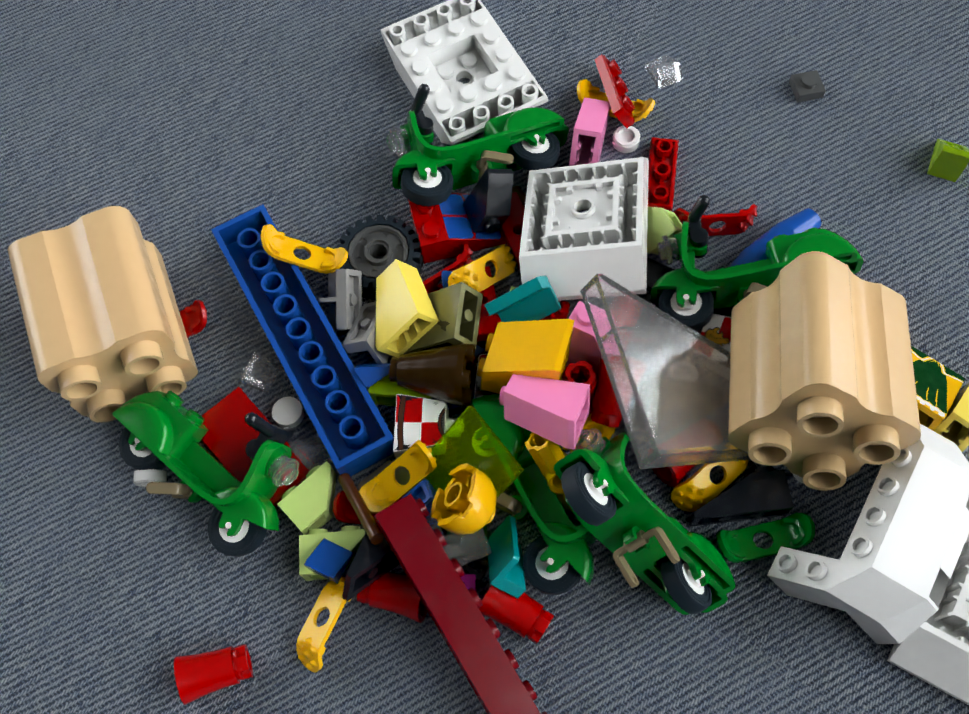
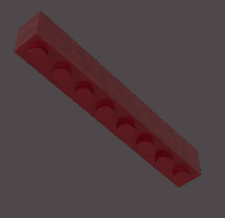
M409 494L375 514L373 517L486 713L547 714L545 711L539 712L533 702L538 698L534 689L527 680L522 682L515 669L519 667V664L509 649L503 651L497 638L501 634L491 618L485 620L479 610V607L483 606L478 594L472 587L467 589L461 577L465 573L455 557L449 559L443 549L447 543L437 527L432 530L426 520L429 512L420 498L415 500L412 494Z

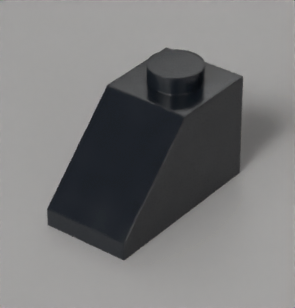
M486 169L464 201L463 207L473 232H498L510 216L513 186L512 169Z

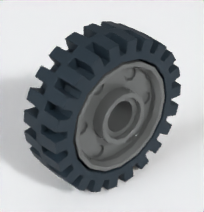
M377 215L376 221H373L372 216L365 217L367 222L365 224L361 220L356 221V228L354 229L349 226L346 229L347 236L342 234L340 237L341 244H337V248L343 247L348 251L347 261L340 269L362 271L363 298L369 295L371 300H376V278L395 259L417 268L419 275L422 272L423 256L417 234L414 233L410 225L406 226L405 221L399 219L396 222L395 217L390 215L387 220H385L384 215ZM378 256H385L381 259H375Z

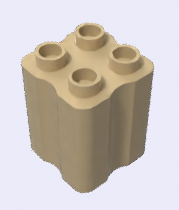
M121 206L105 207L81 216L68 226L55 230L40 231L10 244L8 255L38 381L51 392L60 393L62 398L69 400L70 406L81 415L89 417L94 422L113 421L116 418L112 413L129 399L153 391L163 393L172 391L179 395L186 389V382L196 377L198 374L197 366L162 255L152 242L143 239L139 224L128 209Z
M811 251L799 255L782 268L778 277L771 285L750 293L733 307L731 312L728 440L733 446L748 452V456L753 462L766 466L783 464L791 473L801 477L807 487L828 491L842 487L846 483V478L859 472L864 464L880 465L890 463L900 456L901 450L919 441L921 429L906 300L901 294L881 283H872L860 279L851 272L847 264L824 252Z

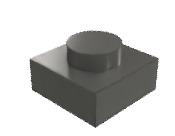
M817 70L793 74L790 77L789 84L797 103L823 98L826 90Z

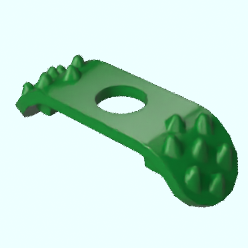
M796 512L786 518L732 531L720 530L716 536L718 547L725 558L733 563H742L777 555L781 546L797 550L808 545L815 536V525L809 515ZM760 532L768 534L772 538V546L767 549L757 547L753 541L754 535Z

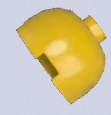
M465 463L450 471L449 475L453 478L444 490L441 488L437 489L431 508V517L437 520V525L457 535L475 533L490 523L496 513L497 491L493 482L484 472Z

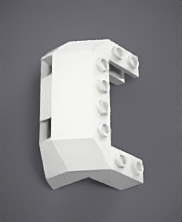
M920 424L921 438L919 441L901 450L900 456L896 460L882 464L840 560L781 546L767 574L788 596L846 611L876 644H900L938 611L969 534V461L956 443Z

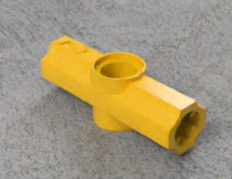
M532 432L529 439L525 442L527 450L544 475L549 489L556 494L566 512H573L566 503L561 480L554 471V465L567 456V454L563 452L560 445Z

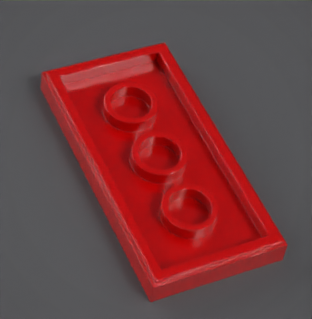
M237 387L202 415L205 419L202 424L209 430L202 440L223 466L234 477L243 482L253 462L246 454V445L252 439H257L260 432L246 424L245 416L253 412L267 422L269 420L243 390ZM287 441L284 445L291 448L292 456L289 469L285 472L281 484L270 499L275 507L282 500V495L289 488L301 484L311 470Z

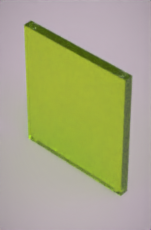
M468 406L431 448L432 456L437 459V467L425 479L429 481L435 491L438 488L444 490L453 478L449 475L450 471L461 464L468 463L484 472L491 479L498 498L524 469L473 406Z

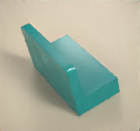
M546 275L536 277L485 304L489 316L498 314L502 322L541 320L561 309V305Z
M509 515L487 540L489 578L492 586L518 599L525 592L526 585L521 545L518 544L516 518Z

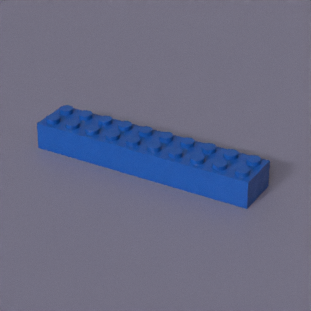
M262 204L211 229L337 471L340 475L348 473L351 477L393 454L394 437L365 385L355 372L350 358L299 267L274 259L265 252L261 242V230L264 225L268 224L273 225L276 230L277 228Z

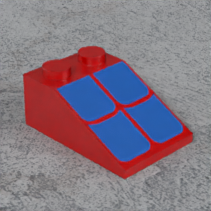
M451 193L446 201L434 206L417 205L408 200L424 264L458 256L463 252L464 244H469L474 252L506 244V239L501 229L495 233L473 232L463 207V203L469 194Z

